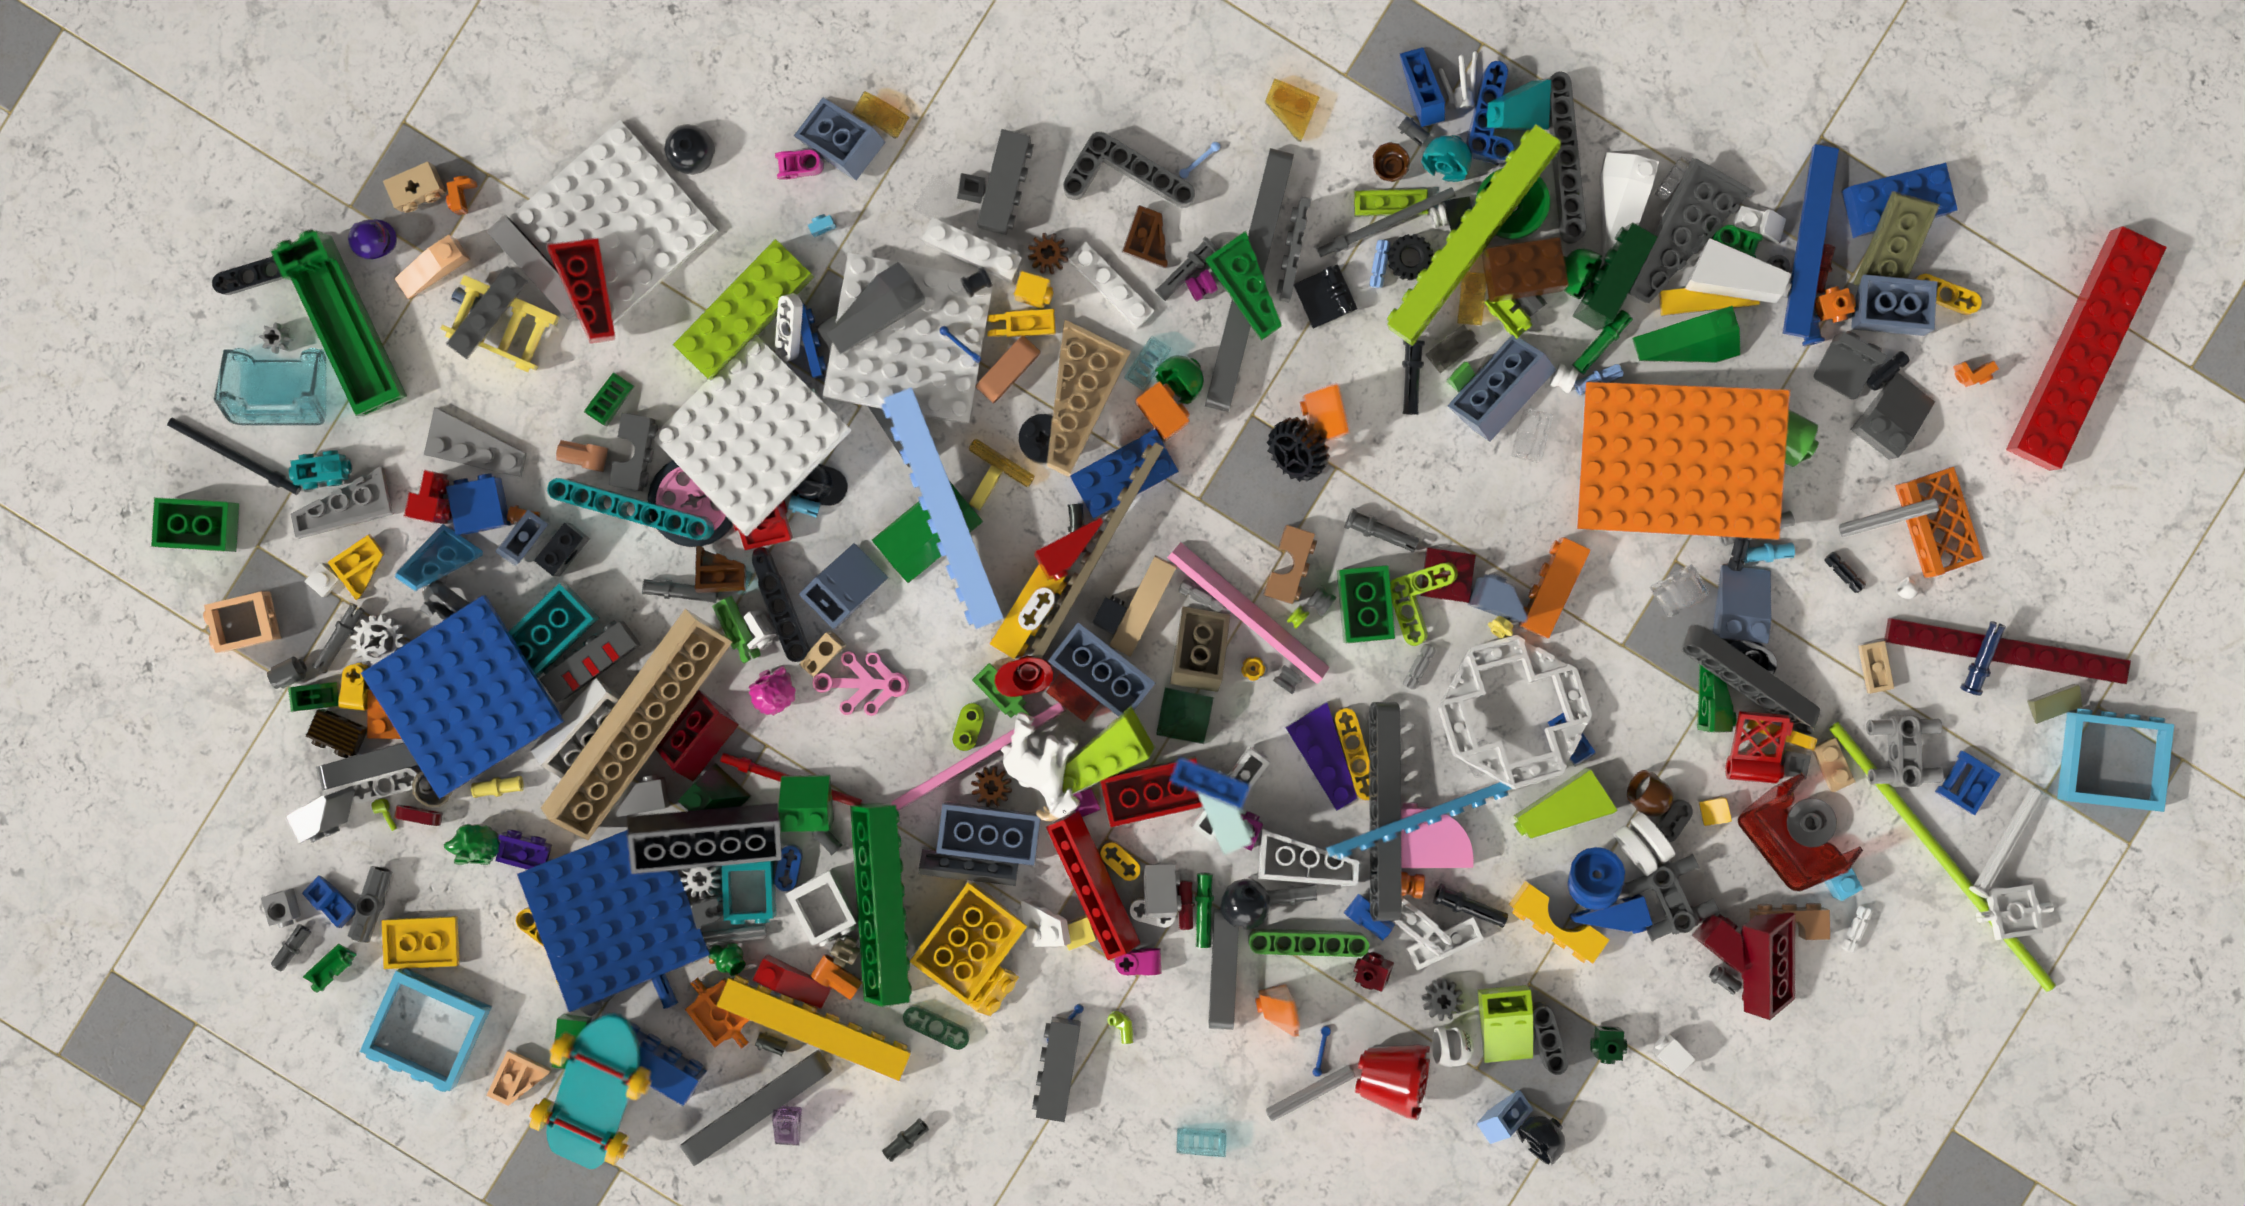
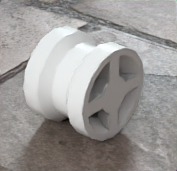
M1560 363L1552 376L1550 385L1553 387L1559 386L1564 392L1569 393L1578 376V370H1569L1564 364Z

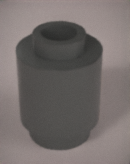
M293 656L271 667V670L267 672V677L275 689L280 687L284 689L304 679L307 667L302 659H297Z

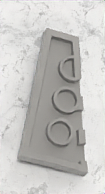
M434 407L424 455L522 477L527 453Z
M380 466L374 469L371 474L357 478L353 481L354 483L342 489L339 488L331 492V495L321 500L318 499L291 513L295 537L301 539L394 515L384 468Z

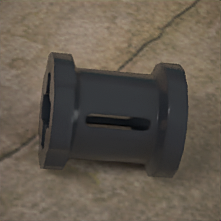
M980 267L978 272L967 278H960L970 298L977 291L985 287H992L991 280L983 267Z

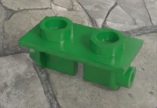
M337 944L303 978L313 983L311 989L314 992L324 991L325 987L334 980V975L338 976L348 966L352 965V961L357 954L341 944Z

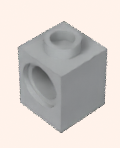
M293 888L261 898L269 926L278 924L279 928L294 924L293 919L301 916ZM279 904L285 907V915L279 913Z

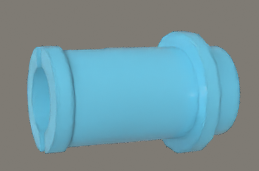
M797 494V496H791L788 509L792 510V513L797 511L817 518L821 503L801 498Z

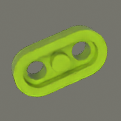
M976 703L966 704L961 709L952 740L954 746L961 751L971 750L976 745L985 713L983 708ZM969 711L976 713L975 720H970L967 717ZM961 735H968L969 742L962 743L960 741Z

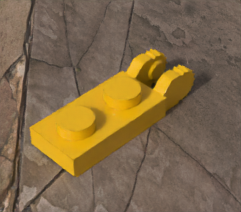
M1054 309L1013 311L987 316V322L1006 321V329H991L987 331L988 337L1007 336L1008 338L1021 337L1022 335L1056 334Z

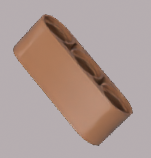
M1022 335L975 387L994 404L1035 361L1041 351Z

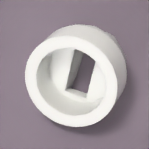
M1907 577L1898 585L1896 593L1903 598L1911 599L1917 595L1918 586L1912 579Z

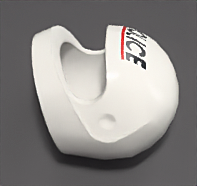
M1445 1026L1435 1028L1432 1036V1052L1435 1063L1450 1068H1458L1467 1064L1474 1051L1470 1035L1459 1028H1445Z

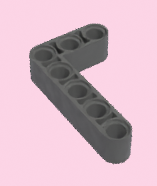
M1095 132L1090 136L1063 183L1064 193L1069 199L1078 200L1082 198L1104 162L1180 208L1190 206L1195 196V190L1190 183L1104 132ZM1096 140H1103L1106 143V147L1103 150H1096L1093 147V143ZM1118 152H1123L1128 158L1125 162L1118 163L1114 160V155ZM1084 161H1091L1094 167L1090 171H1083L1080 165ZM1138 165H1145L1149 171L1145 175H1138L1135 172V168ZM1160 177H1165L1169 180V185L1165 188H1160L1157 186L1156 180ZM1071 182H1079L1082 187L1078 192L1073 193L1068 190V185ZM1187 190L1190 193V198L1185 201L1180 200L1177 197L1178 191Z

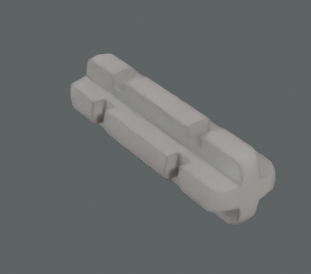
M1188 580L1182 581L1178 590L1185 596L1187 594L1191 595V599L1205 606L1210 605L1211 609L1217 612L1222 610L1224 605L1205 589L1197 585L1195 587L1192 586L1193 583Z
M1429 644L1423 645L1420 651L1421 655L1417 656L1409 671L1410 675H1407L1403 681L1404 686L1412 690L1417 687L1418 679L1422 678L1430 663L1429 659L1433 658L1436 649Z

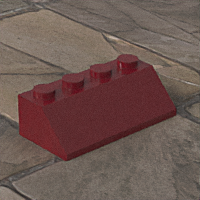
M1792 912L1756 915L1742 927L1741 935L1743 937L1745 971L1742 973V1001H1744V1012L1771 1020L1795 1000V913Z

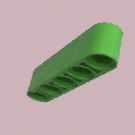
M1255 929L1248 936L1249 946L1257 954L1362 957L1369 951V942L1366 937L1360 932ZM1264 936L1266 943L1262 947L1253 945L1255 937ZM1283 936L1290 938V944L1286 948H1281L1277 945L1279 938ZM1306 937H1312L1315 943L1313 947L1307 949L1302 947V941ZM1331 938L1339 940V945L1335 949H1328L1326 946L1327 941ZM1358 938L1362 939V948L1353 950L1351 948L1352 941Z

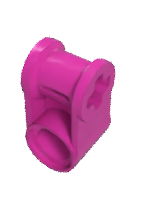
M813 150L781 151L775 153L779 167L777 179L780 180L816 176L824 168L823 159ZM812 157L816 158V165L813 168H806V161Z
M1160 948L1131 950L1129 953L1115 958L1114 961L1117 971L1122 975L1148 976L1162 974ZM1125 957H1128L1129 961L1132 962V964H1128L1127 969H1124L1123 965L1119 964V962L1124 961Z

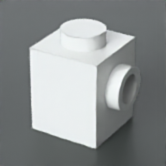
M1669 1034L1666 1037H1661L1655 1043V1048L1652 1050L1676 1076H1679L1695 1061L1682 1045Z

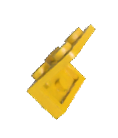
M999 965L970 1003V1006L976 1012L991 1017L1000 1008L1005 996L1014 989L1019 976Z

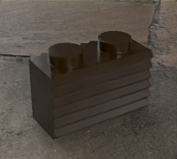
M318 709L306 733V737L312 739L311 743L320 748L331 747L335 749L334 754L348 758V756L358 754L366 736L367 727L327 709Z

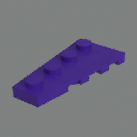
M1325 702L1285 728L1337 811L1357 799V795L1328 703Z

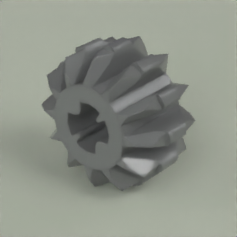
M1443 978L1439 986L1438 982L1433 980L1434 988L1431 989L1429 986H1426L1425 990L1429 995L1424 994L1421 997L1422 1000L1428 1001L1423 1005L1424 1010H1430L1429 1016L1431 1018L1438 1014V1020L1443 1021L1446 1014L1449 1020L1453 1019L1452 1011L1458 1014L1461 1012L1456 1005L1464 1004V1001L1458 998L1463 993L1460 989L1455 990V982H1451L1448 985L1447 980ZM1441 995H1445L1448 999L1447 1002L1443 1001V1005L1438 1001L1439 997L1442 998Z

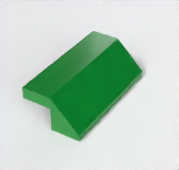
M950 482L968 530L971 532L983 520ZM920 501L872 539L873 543L907 583L941 557L937 543L941 542L937 532L932 533L927 521L932 518L928 509L923 511Z

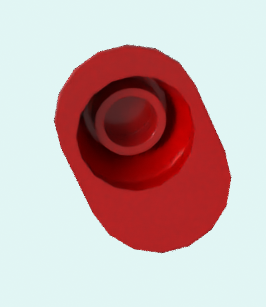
M1026 655L1001 666L995 675V686L1002 695L1008 697L1041 692L1050 686L1053 680V671L1047 661Z

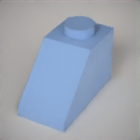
M1517 1090L1490 1108L1478 1121L1477 1125L1489 1143L1492 1144L1510 1138L1530 1115L1533 1108L1522 1092Z

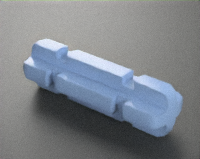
M1387 240L1377 241V253H1375L1372 267L1373 276H1371L1369 284L1374 288H1382L1384 283L1383 275L1386 272L1388 261L1387 252L1390 249V242Z

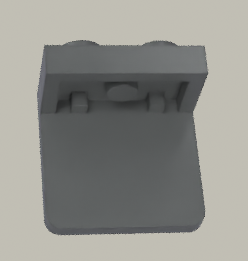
M1850 331L1842 332L1834 336L1814 373V379L1853 400L1858 398L1874 367L1882 365L1887 355L1881 352L1882 349L1872 343L1867 345L1860 341V336Z

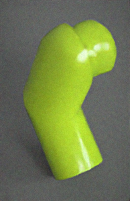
M1113 1011L1107 1017L1108 1024L1121 1030L1122 1044L1133 1043L1132 1020L1122 1012Z

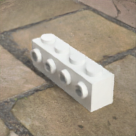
M939 216L938 220L933 217L931 218L922 238L925 245L974 267H983L986 272L1012 284L1014 283L1023 263L1022 257L1019 256L1020 252L1010 247H1006L1005 250L997 247V242L988 237H984L983 240L974 236L975 232L962 226L961 230L952 226V221Z

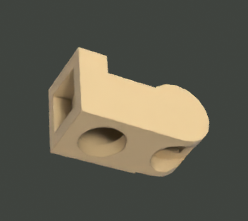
M830 630L811 648L799 665L814 678L847 644Z

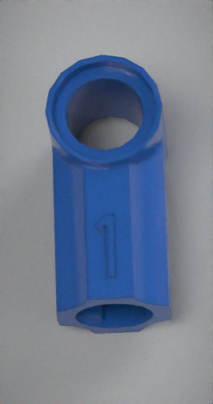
M1359 893L1344 911V914L1359 926L1363 925L1382 941L1388 937L1395 926L1392 921H1373L1370 914V902Z

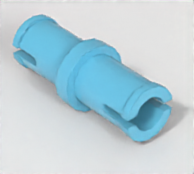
M1792 542L1778 545L1765 543L1760 547L1748 548L1746 558L1743 561L1744 563L1765 560L1768 563L1773 562L1774 559L1794 558L1795 547Z

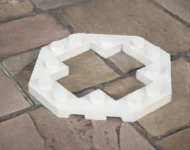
M1518 635L1471 647L1467 651L1438 707L1453 756L1512 789L1563 775L1567 767L1566 765L1592 717L1577 668L1570 664H1565L1547 651L1527 643L1525 639ZM1522 660L1529 683L1552 677L1567 722L1544 729L1552 751L1551 753L1509 764L1502 741L1478 747L1464 701L1486 694L1479 671Z

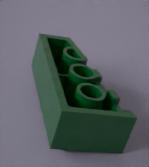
M1633 222L1625 228L1621 227L1615 236L1616 243L1606 253L1602 267L1595 274L1592 284L1582 298L1573 317L1597 331L1612 323L1658 237Z

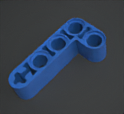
M1501 61L1491 62L1484 70L1466 140L1473 159L1497 165L1506 163L1505 160L1514 149V145L1506 138L1494 136L1495 128L1480 126L1478 118H1487L1488 103L1484 100V94L1490 93L1495 99L1503 96L1508 68ZM1496 70L1499 77L1494 82V85H1490L1494 76L1492 71ZM1472 141H1480L1483 144V150L1476 151L1472 147ZM1496 147H1504L1507 151V156H1499L1496 153Z

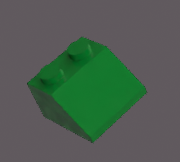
M830 775L781 777L778 806L780 832L830 830L834 822Z

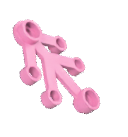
M848 651L842 654L841 662L845 666H849L860 679L832 678L828 673H819L813 679V687L818 692H827L831 688H859L851 698L840 704V711L844 715L852 714L855 706L873 689H884L874 701H869L864 705L865 713L873 716L878 713L879 707L891 696L900 697L904 695L909 688V682L902 673H892L883 664L878 653L871 652L866 656L865 661L868 666L875 667L884 678L874 679L857 661L856 655ZM847 654L852 655V663L845 662L844 658ZM871 655L877 657L878 661L876 664L869 662ZM821 678L828 680L826 687L820 685L819 681ZM894 680L901 682L900 689L893 688L892 683ZM845 703L851 704L852 709L850 712L843 710ZM869 704L876 706L874 713H870L867 710Z

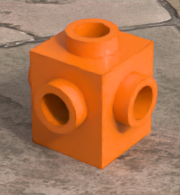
M1839 286L1824 290L1825 295L1815 298L1814 306L1818 317H1820V322L1830 319L1833 320V323L1848 319L1847 314L1855 312L1856 302L1854 295L1849 292V288L1840 290Z

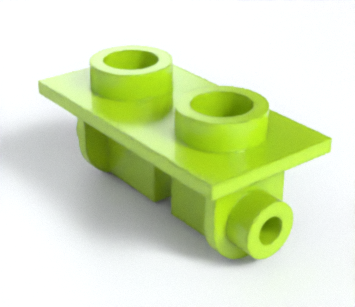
M1488 299L1484 302L1488 306L1489 312L1497 317L1504 324L1505 330L1509 334L1514 335L1516 339L1533 325L1530 322L1532 319L1521 307L1515 312L1511 310L1516 304L1514 299L1492 303Z

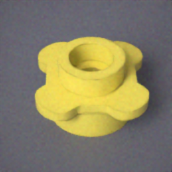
M1497 616L1496 619L1488 623L1491 632L1499 638H1507L1508 635H1513L1511 631L1513 625L1504 617Z

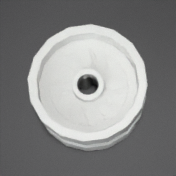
M1641 812L1631 819V826L1635 833L1626 826L1620 827L1613 833L1624 853L1647 876L1658 869L1654 856L1665 863L1675 856V852L1667 839L1654 823Z

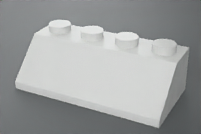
M595 678L563 713L562 718L564 722L545 733L530 750L540 766L563 778L621 696L614 689Z

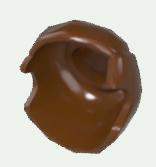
M1388 142L1380 145L1374 152L1373 168L1376 175L1382 180L1395 182L1403 179L1409 171L1410 157L1401 145Z

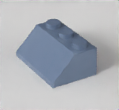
M1863 275L1855 297L1856 305L1854 307L1855 312H1852L1851 329L1925 336L1935 330L1937 281Z
M1489 574L1476 579L1467 605L1496 616L1504 617L1510 621L1526 622L1527 615L1513 586L1506 583V578Z

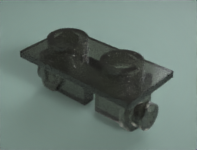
M1463 324L1425 355L1438 372L1442 373L1478 344L1474 338L1476 335Z

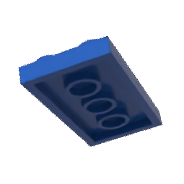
M1156 429L1070 476L1093 519L1120 504L1117 498L1124 487L1128 489L1133 482L1129 477L1136 465L1141 468L1145 459L1141 456L1148 444L1153 446L1156 442L1164 448L1137 495L1179 472Z

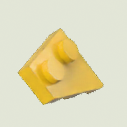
M368 534L329 560L328 564L354 599L358 600L363 595L385 553L372 535Z

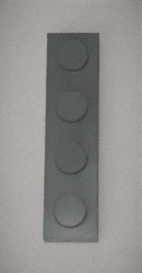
M506 266L446 344L468 360L528 281Z
M922 849L918 874L1016 886L1019 864L939 854L934 850Z

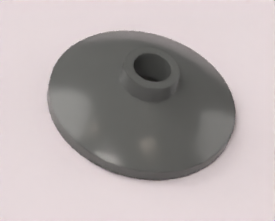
M1807 798L1797 802L1790 809L1787 816V828L1791 837L1797 843L1806 847H1819L1827 843L1833 837L1837 826L1833 809L1826 802L1815 798ZM1807 818H1812L1813 824L1810 827L1805 823Z

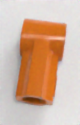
M824 954L810 974L811 977L821 985L830 986L851 1000L862 984V981L841 966L833 963V957Z

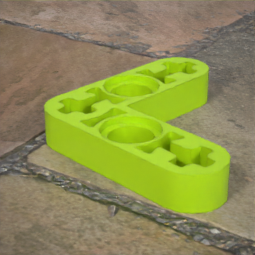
M1441 563L1397 577L1390 582L1392 604L1404 640L1409 645L1418 646L1425 642L1428 636L1416 595L1453 583L1457 579L1458 572L1452 563ZM1443 567L1446 571L1450 570L1451 575L1448 576V580L1446 577L1435 580L1434 575L1443 572ZM1420 574L1426 575L1429 579V584L1426 588H1422L1417 584V577ZM1398 582L1400 585H1405L1406 589H1404L1402 593L1404 598L1409 596L1410 600H1405L1399 603L1398 600L1402 599L1403 597L1400 591L1396 592L1395 587L1398 586ZM1404 605H1410L1414 609V615L1411 618L1403 615L1402 608ZM1416 619L1418 623L1413 624L1414 630L1416 632L1420 631L1421 636L1418 637V641L1415 637L1411 638L1410 633L1413 632L1412 624L1408 627L1406 625V623H1410Z

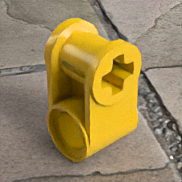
M355 663L344 668L339 694L340 708L367 710L368 690L370 687L361 675V672L369 668L366 664ZM353 671H356V673L360 674V678H357L356 675H353Z

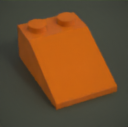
M1338 384L1303 396V401L1300 402L1302 415H1307L1309 425L1314 424V429L1321 431L1320 436L1330 441L1342 438L1349 433Z

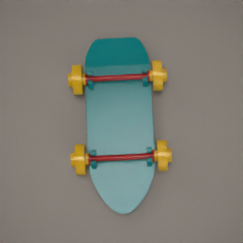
M613 1013L604 1015L591 1022L579 1034L576 1041L575 1036L566 1032L560 1039L557 1038L554 1041L550 1050L552 1053L551 1063L562 1066L568 1058L555 1102L543 1098L539 1104L536 1103L529 1116L532 1118L530 1128L541 1131L547 1123V1141L552 1152L588 1169H595L602 1165L604 1161L615 1165L620 1158L623 1159L629 1148V1145H627L629 1135L618 1132L627 1103L629 1098L637 1101L641 1094L645 1095L651 1084V1080H649L651 1070L644 1067L639 1068L640 1049L631 1024L623 1016Z

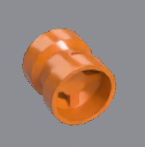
M1401 872V895H1412L1413 898L1421 899L1424 891V875L1415 874L1412 876L1407 872Z

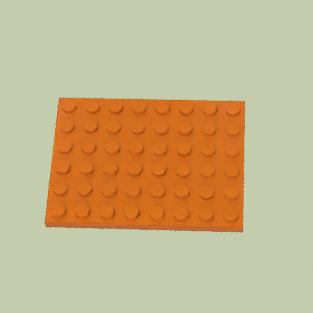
M1586 382L1577 529L1779 539L1790 390Z

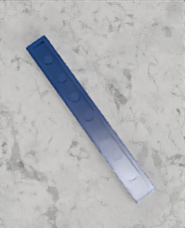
M1817 144L1812 147L1792 270V286L1789 290L1782 334L1808 338L1810 334L1838 159V148Z

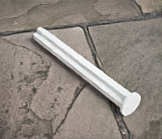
M2033 787L2029 789L1974 886H1970L1969 889L1976 895L1986 899L1989 897L1987 894L2043 797V793L2039 789Z

